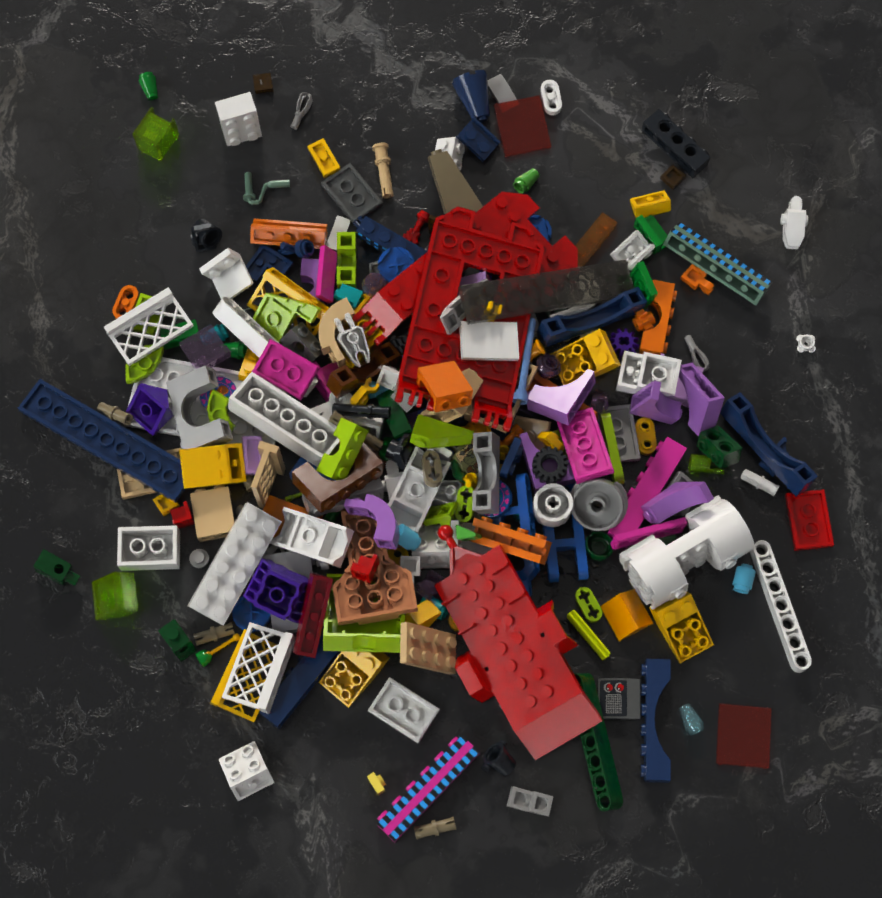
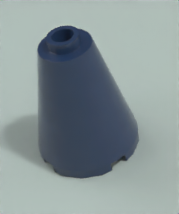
M475 70L476 74L470 75L467 72L454 78L452 85L471 119L475 117L483 123L490 116L487 73L485 70Z

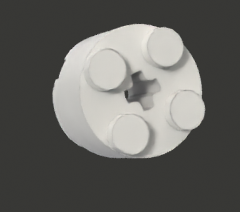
M557 483L546 484L534 496L532 507L534 517L538 523L547 527L563 525L571 515L573 498L564 486ZM550 503H554L555 508H551Z

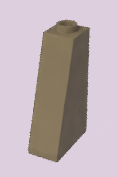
M441 149L432 151L431 156L428 157V162L444 214L458 206L476 212L483 207L449 153L447 151L442 152Z

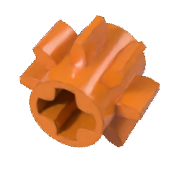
M642 309L635 312L636 315H634L635 318L632 319V322L638 332L647 331L654 327L653 325L656 321L651 311L645 312Z

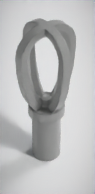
M307 92L299 95L295 117L291 124L292 129H298L301 119L312 105V95ZM308 97L309 99L304 109L300 112L303 99Z
M687 335L684 339L690 349L693 364L696 367H701L696 359V352L705 365L703 372L707 371L709 360L696 346L692 336Z

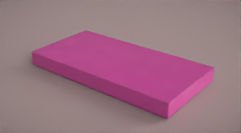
M593 407L578 411L569 426L556 421L576 484L614 473Z

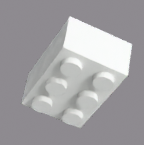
M251 92L215 102L227 146H236L241 142L253 141L258 139V137H262Z
M178 526L118 527L117 566L121 571L180 569V530Z

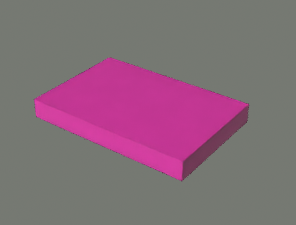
M270 339L252 372L302 400L320 367Z

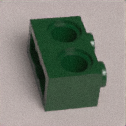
M717 425L700 432L697 447L720 469L739 462L742 447L721 427Z

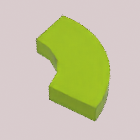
M164 345L131 366L126 364L127 384L142 381L157 369L163 357Z
M213 389L207 405L209 421L212 422L219 418L228 421L232 433L236 425L230 420L228 415L229 398Z

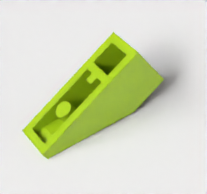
M418 414L410 443L417 447L428 449L469 445L472 442L474 431Z

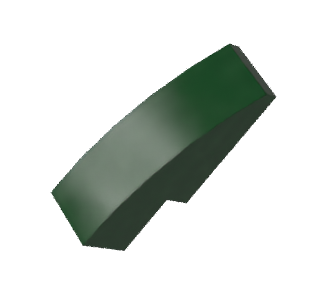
M389 389L377 395L376 398L381 407H391V417L386 419L395 440H397L404 433H411L412 428L404 410L390 397L394 391Z

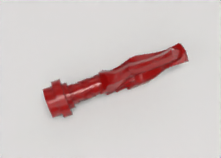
M423 210L417 213L416 217L418 220L416 225L410 228L402 237L416 245L420 244L418 242V238L421 236L419 232L423 224L428 223L430 214Z

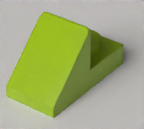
M455 501L431 506L423 524L425 526L437 524L451 526V520H456L455 512L459 503Z

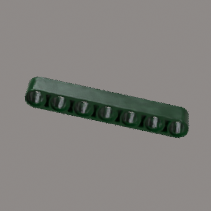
M575 673L574 675L581 688L602 718V722L580 734L596 803L601 811L618 810L623 806V796L595 681L589 673Z

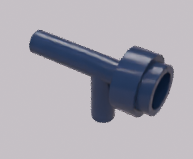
M308 239L298 240L295 246L282 242L280 244L281 249L277 250L282 256L296 254L299 258H308L314 253V245Z

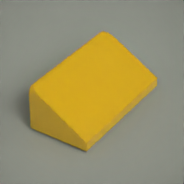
M665 190L630 199L636 218L640 215H643L645 218L649 215L671 211V200Z

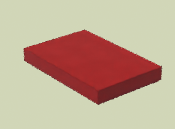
M825 490L804 491L797 497L793 493H786L785 498L794 550L833 547L834 540Z

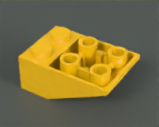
M601 329L549 354L563 385L577 380L587 369L594 371L595 377L621 366L606 332Z
M242 443L179 450L184 489L246 482Z
M689 592L682 598L669 600L653 610L649 607L658 628L679 663L714 645L695 601Z
M341 651L319 683L349 708L381 671L389 657L383 652Z

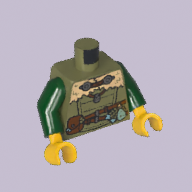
M473 440L469 445L449 446L455 452L450 460L453 477L463 482L468 488L471 487V483L474 482L476 484L478 464L473 453ZM506 445L500 446V460H505V454L509 452V448Z

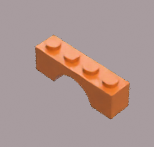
M653 280L658 295L650 305L657 311L659 323L653 329L643 331L639 354L648 352L661 355V353L666 354L668 342H665V337L670 334L671 325H668V320L673 317L674 308L671 307L672 301L675 302L677 291L674 290V283Z

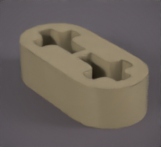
M428 450L421 459L423 477L427 486L435 488L440 485L443 478L441 461L437 452ZM428 457H431V460H434L432 466L430 465V461L427 460ZM431 472H433V473H434V477L437 478L436 481H434V480L430 477V476H431Z

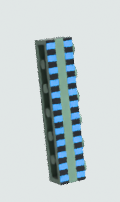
M681 222L669 232L663 243L664 246L754 305L760 302L773 283Z

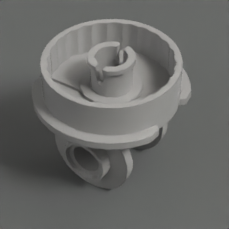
M596 478L575 484L570 493L573 498L571 513L575 520L587 529L594 531L612 529L626 515L628 497L624 487L618 482L613 483L604 478Z

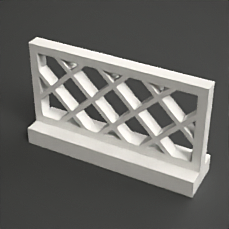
M168 287L104 326V329L127 364L131 366L194 327V325ZM171 303H174L176 306L174 314L165 312L166 307ZM154 314L160 315L159 323L149 322L150 316ZM164 316L173 317L171 326L162 324ZM177 318L185 319L187 322L183 327H175ZM137 324L144 325L142 334L133 332L134 326ZM148 326L157 327L155 336L146 334ZM161 328L170 330L167 337H159ZM121 334L128 335L126 344L117 342L115 338ZM131 336L141 337L139 346L130 344ZM144 338L153 339V345L149 348L142 347ZM128 348L137 349V355L129 359L127 356Z
M249 622L222 698L269 714L290 658L295 636L292 633L280 632ZM256 629L261 631L263 637L253 642L250 635L252 630ZM274 635L281 637L279 644L271 648L267 639ZM265 640L269 649L258 654L255 645ZM253 647L256 656L245 660L243 656L245 650ZM271 652L273 661L264 666L261 657ZM258 659L262 668L252 673L248 664ZM246 666L249 675L239 679L236 674L238 669ZM264 671L266 680L257 685L253 676ZM252 678L255 687L245 692L241 683ZM239 685L242 694L236 697L230 696V689ZM256 690L260 695L257 704L249 702L247 698L248 694Z

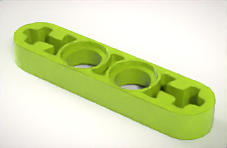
M610 412L600 414V424L603 439L614 469V473L611 474L613 483L624 484V474Z

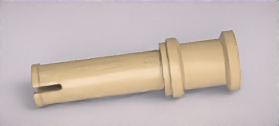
M381 142L374 144L372 148L376 156L375 165L379 170L382 198L388 199L390 195L391 197L394 196L389 170L391 159L388 157V144Z

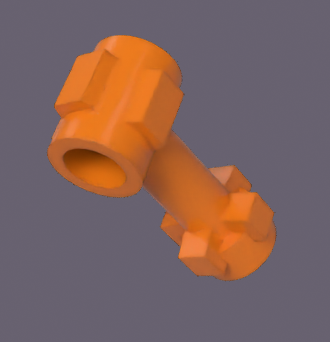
M516 423L512 426L511 432L503 441L500 440V446H509L514 438H519V435L524 430Z

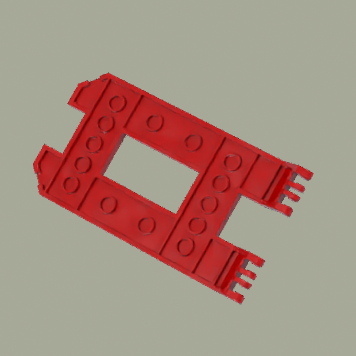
M501 192L476 212L472 228L504 238H508L512 222L528 226L532 229L534 237L544 247L532 313L577 275L578 248L566 235L552 246L528 219L540 207L528 194ZM427 252L379 290L352 317L357 323L365 315L370 318L369 321L361 326L364 331L375 323L366 333L368 337L372 336L378 329L383 332L374 340L377 346L381 345L413 314ZM464 266L463 272L466 271L469 267ZM481 305L461 321H480L479 312L482 306L485 305ZM459 327L453 333L460 334Z
M458 206L445 215H440L434 221L398 374L395 402L401 403L404 396L403 392L409 393L408 405H413L416 395V407L420 408L423 402L422 398L424 397L429 399L426 409L433 412V398L426 387L419 388L416 383L418 367L455 361L461 372L470 368L483 379L482 384L472 399L471 422L478 423L480 413L485 414L484 426H489L491 416H493L492 428L496 429L498 427L499 418L504 419L503 431L509 432L513 420V395L538 283L544 247L541 243H538L530 227L518 223H511L508 238L473 229L476 211ZM464 266L499 275L494 303H497V306L500 304L503 306L501 314L495 316L494 322H517L518 361L461 360L460 334L452 333L447 335L440 316L444 309L457 297Z

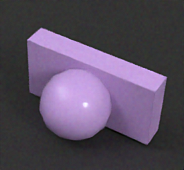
M242 436L246 475H255L261 460L258 445L262 441V436Z

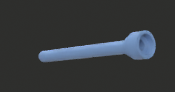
M533 317L529 321L518 389L514 392L512 401L516 403L517 399L521 400L520 405L527 404L529 397L526 391L536 325V319Z

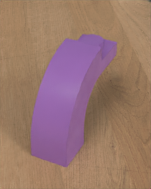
M366 494L364 501L360 498H346L344 507L349 515L370 517L377 521L373 537L377 547L397 550L400 536L399 526L389 505L379 497Z

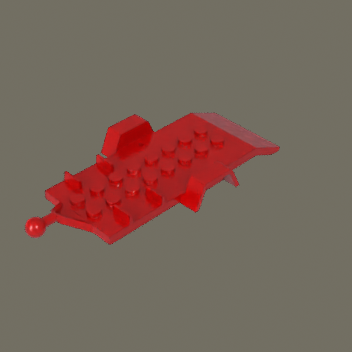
M449 525L440 526L438 536L446 541L450 548V576L434 586L443 601L441 604L446 606L459 630L458 635H462L469 648V651L457 658L455 669L469 695L481 703L495 696L514 732L535 760L602 722L599 712L584 693L563 654L578 645L567 636L553 611V600L538 609L536 608L501 545L496 546L485 554H480L457 546L452 537V527Z

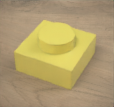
M373 772L367 776L378 796L385 792L383 786L386 783L380 774L376 776Z

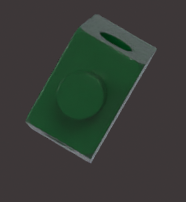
M43 549L33 566L36 572L61 585L68 582L76 586L81 577L72 571L73 567L70 563ZM58 569L64 570L61 574L56 573Z
M175 619L158 630L181 662L197 651Z

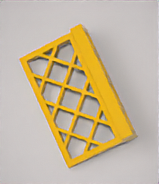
M274 267L264 272L263 279L247 303V306L256 312L258 306L254 304V301L257 297H264L266 293L264 285L268 281L273 286L274 292L271 293L276 295L284 293L290 299L322 308L317 316L320 321L329 309L328 306ZM296 315L293 320L294 327L298 325L297 318L300 317L299 315ZM306 321L307 328L316 336L319 332L320 321L315 326H311Z
M244 629L210 704L254 723L260 710L255 709L251 717L244 714L242 704L238 703L236 706L229 707L223 704L225 699L222 698L247 631ZM252 633L250 635L252 640H258L261 638ZM265 640L260 642L263 650L259 651L258 654L269 649L265 648V645H267ZM268 641L271 648L277 645ZM251 648L245 650L243 654L245 659L256 655V653L252 654ZM268 654L265 655L268 663L264 664V666L272 663ZM253 661L255 668L251 669V672L261 669L262 666L257 667L256 662ZM241 667L240 670L242 673L237 674V676L239 677L243 675V677H245V674L249 672H244L243 667ZM260 673L257 674L260 680L256 682L257 685L265 682L266 679L262 680ZM246 680V687H243V689L250 690V687H253L255 685H249L248 681ZM232 687L233 692H230L229 695L235 694V697L238 696L237 692H240L241 689L236 690L235 687ZM250 693L251 700H249V702H253L256 704L255 701L258 700L259 697L254 698L253 694Z

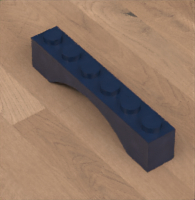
M636 287L619 294L610 301L591 310L574 315H557L541 321L536 332L544 347H548L636 315L635 312L644 309L647 300L640 288Z
M741 392L726 401L720 411L725 420L796 497L807 490L818 477L805 462L797 460L782 451L769 438L755 414L753 405Z
M646 659L644 664H641V676H644V684H641V696H644V704H641V716H644V724H641V736H644V744H641L640 752L641 756H644V764H641L640 774L641 777H644V782L669 783L671 781V760L664 752L657 737L655 709L663 688L671 679V659Z

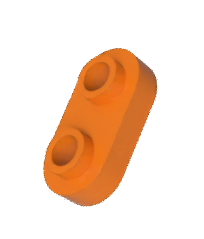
M126 285L120 290L112 309L116 319L122 316L120 315L122 311L127 313L135 308L139 298V292L136 287ZM132 294L133 297L128 299L127 296Z

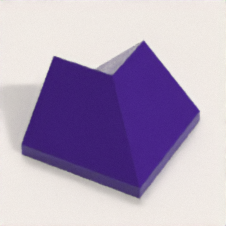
M143 383L138 385L126 410V413L132 414L133 419L152 436L174 416L169 408L167 389Z

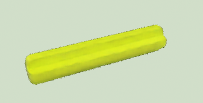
M576 610L569 612L567 619L602 660L608 658L611 654L610 651Z

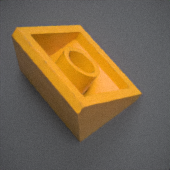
M635 589L619 593L600 606L618 641L653 624Z

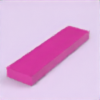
M683 517L616 534L610 545L612 549L616 550L635 545L652 534L655 538H662L682 533L688 522Z

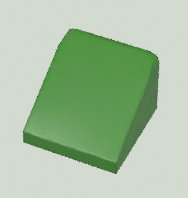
M460 525L455 526L458 540L470 541L482 538V535Z

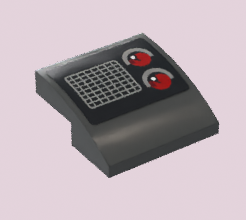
M598 678V697L604 719L641 720V679Z

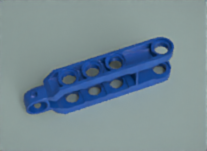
M527 473L517 474L518 506L509 507L506 514L499 518H491L493 519L492 523L499 525L500 522L505 523L506 516L519 514L520 527L528 530V535L535 537L536 527L532 510L533 500L530 478ZM524 559V568L516 572L531 597V581L539 573L540 564Z
M576 483L564 487L571 493ZM573 515L571 528L574 530V538L555 540L554 527L542 525L543 535L547 536V541L552 542L546 560L549 583L559 582L558 551L574 550L575 562L578 565V580L589 578L583 526L575 520Z

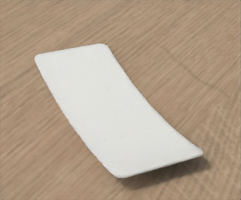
M341 216L336 217L326 246L337 250V232H347L350 219Z

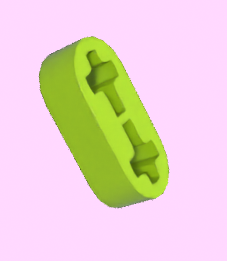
M465 485L458 490L456 501L459 505L455 516L460 522H468L474 516L472 496L467 498L466 503L465 496L462 495L466 488L473 495L475 488L472 486L468 488ZM464 505H467L466 512H469V516L463 519L460 511H463Z
M579 588L575 594V601L589 623H597L602 617V609L589 588ZM581 592L584 594L588 593V604H586L584 599H579ZM590 606L593 611H598L597 618L589 617Z

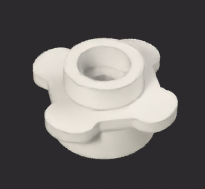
M813 335L797 336L798 352L809 351L813 353L816 350L814 346L815 337Z

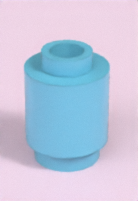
M404 524L398 525L400 532L398 544L406 550H416L421 543L419 534Z
M741 564V566L736 567L732 583L735 592L748 594L749 590L752 589L756 573L753 566Z

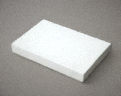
M460 321L462 324L459 327L461 360H519L517 322Z
M389 677L371 704L368 712L416 743H419L440 709Z

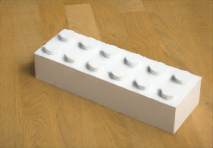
M253 372L246 377L229 397L228 410L316 467H318L324 453L334 455L339 450L340 440L333 435L337 427L336 425Z
M248 502L245 503L187 606L224 626L282 521Z

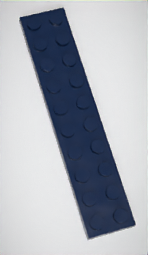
M42 379L38 380L17 408L19 412L175 503L185 491L180 459Z

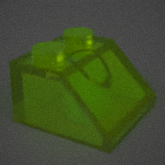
M112 572L92 582L96 620L123 617L138 611L134 573Z

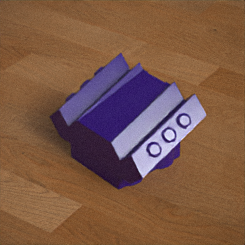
M262 558L243 597L254 603L253 606L278 618L299 623L309 579L304 575L289 570L283 565L275 564L272 560Z

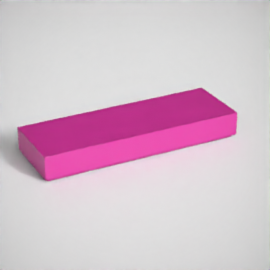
M323 245L320 246L316 297L329 304L333 302L337 252Z

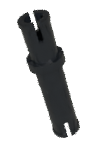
M334 403L332 406V414L336 410L343 416L367 417L368 419H390L391 407L374 406V404L367 406Z

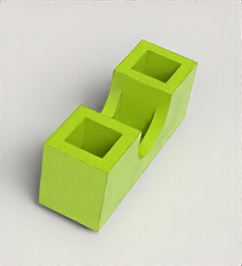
M337 232V288L340 289L343 283L357 289L356 232Z
M341 417L333 434L340 440L339 450L334 455L324 453L316 471L334 480L347 478L369 430Z

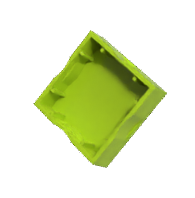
M327 574V577L333 579V586L343 574ZM331 587L324 618L323 651L400 653L401 623L405 622V614H400L397 619L359 625V622L339 626L333 588ZM374 598L373 603L378 602V598Z

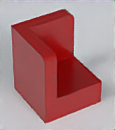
M187 501L183 502L184 506L170 510L173 525H177L179 529L195 524Z
M374 554L372 559L360 556L358 563L353 562L350 568L352 577L371 583L380 563L378 555Z

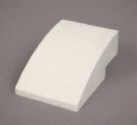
M624 351L615 391L635 394L655 380L661 382L660 392L665 396H675L682 360L648 352L638 354Z

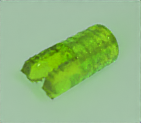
M690 454L689 471L724 474L723 469L710 468L711 460L706 455Z

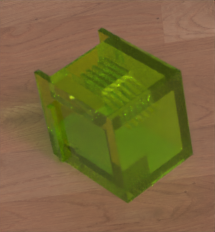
M153 107L149 109L133 132L137 148L159 161L163 159L179 135L175 119L173 118L171 122L155 115Z

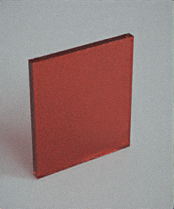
M540 95L494 104L505 157L551 148Z
M719 704L716 764L769 769L771 708Z

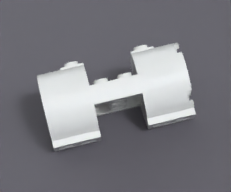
M717 495L709 503H704L687 513L685 518L690 532L667 546L652 534L619 554V561L624 571H629L628 576L632 587L646 605L651 604L650 608L652 610L669 600L680 599L686 595L688 583L685 575L691 568H698L707 560L717 570L730 569L737 563L738 558L754 549V541L748 526L730 502L721 499Z

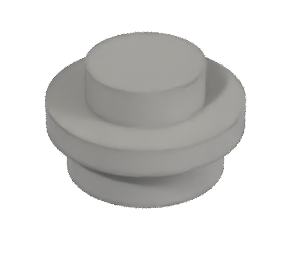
M196 549L190 554L189 560L193 567L203 568L209 562V555L203 549Z

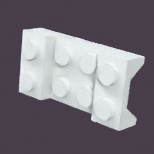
M415 446L388 505L393 511L398 525L404 524L416 533H419L451 462L440 460L443 473L442 481L438 487H429L424 482L421 459L425 452ZM428 457L427 460L430 461V465L432 466L434 460H431V457ZM431 472V476H430V477H431L434 481H436L437 478H435V477H434V473Z
M283 507L282 511L285 522L280 535L273 538L270 544L341 568L354 531L345 526Z

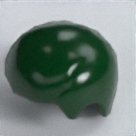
M592 532L585 540L587 555L597 561L607 559L614 550L610 545L611 537L604 532Z

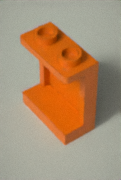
M455 361L418 367L416 383L419 388H427L434 400L433 409L435 412L471 405L473 389Z

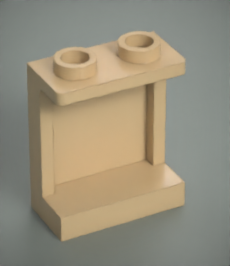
M218 485L211 490L197 489L195 493H190L196 534L199 542L225 538L231 530L235 520L230 496L231 491L228 486Z

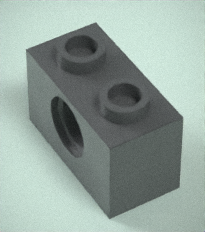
M303 322L293 327L279 340L286 348L311 362L316 361L323 354L320 342Z

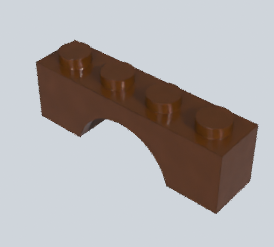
M389 341L371 353L369 363H366L364 360L360 363L361 367L354 366L348 368L347 365H344L331 372L326 386L339 399L363 386L368 378L374 380L379 377L383 365L388 367L390 365L396 368L401 354Z

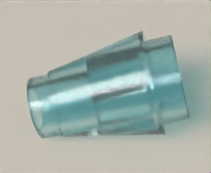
M685 704L679 708L685 731L689 732V735L697 734L704 729V722L690 704Z

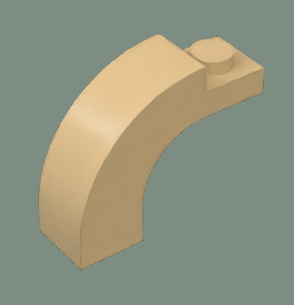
M347 297L333 304L325 312L319 325V342L323 355L328 354L332 363H337L339 368L346 365V362L335 341L338 329L334 319L338 318L342 326L348 324L345 320V314L349 313L351 317L355 315Z

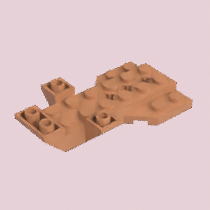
M346 509L341 510L343 526L353 530L354 533L344 557H348L349 566L345 569L342 577L332 586L338 625L359 622V625L397 619L400 614L417 612L418 607L412 573L406 568L400 567L388 557L387 550L391 549L377 547L373 539L377 521L370 517L349 515ZM374 554L378 555L380 563L372 579L375 580V584L352 577L350 568L353 562L358 563L360 556L372 559ZM374 598H378V602L373 603Z

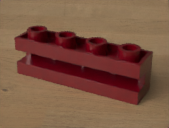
M313 573L309 575L292 650L297 655L316 657L333 579Z

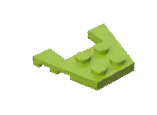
M265 293L253 319L281 344L279 340L287 334L296 315H299L311 324L314 323L322 308L273 293Z

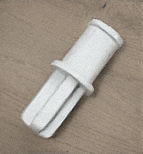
M747 469L741 475L742 480L755 486L757 490L759 488L772 496L776 494L779 485L765 479V476L761 477Z

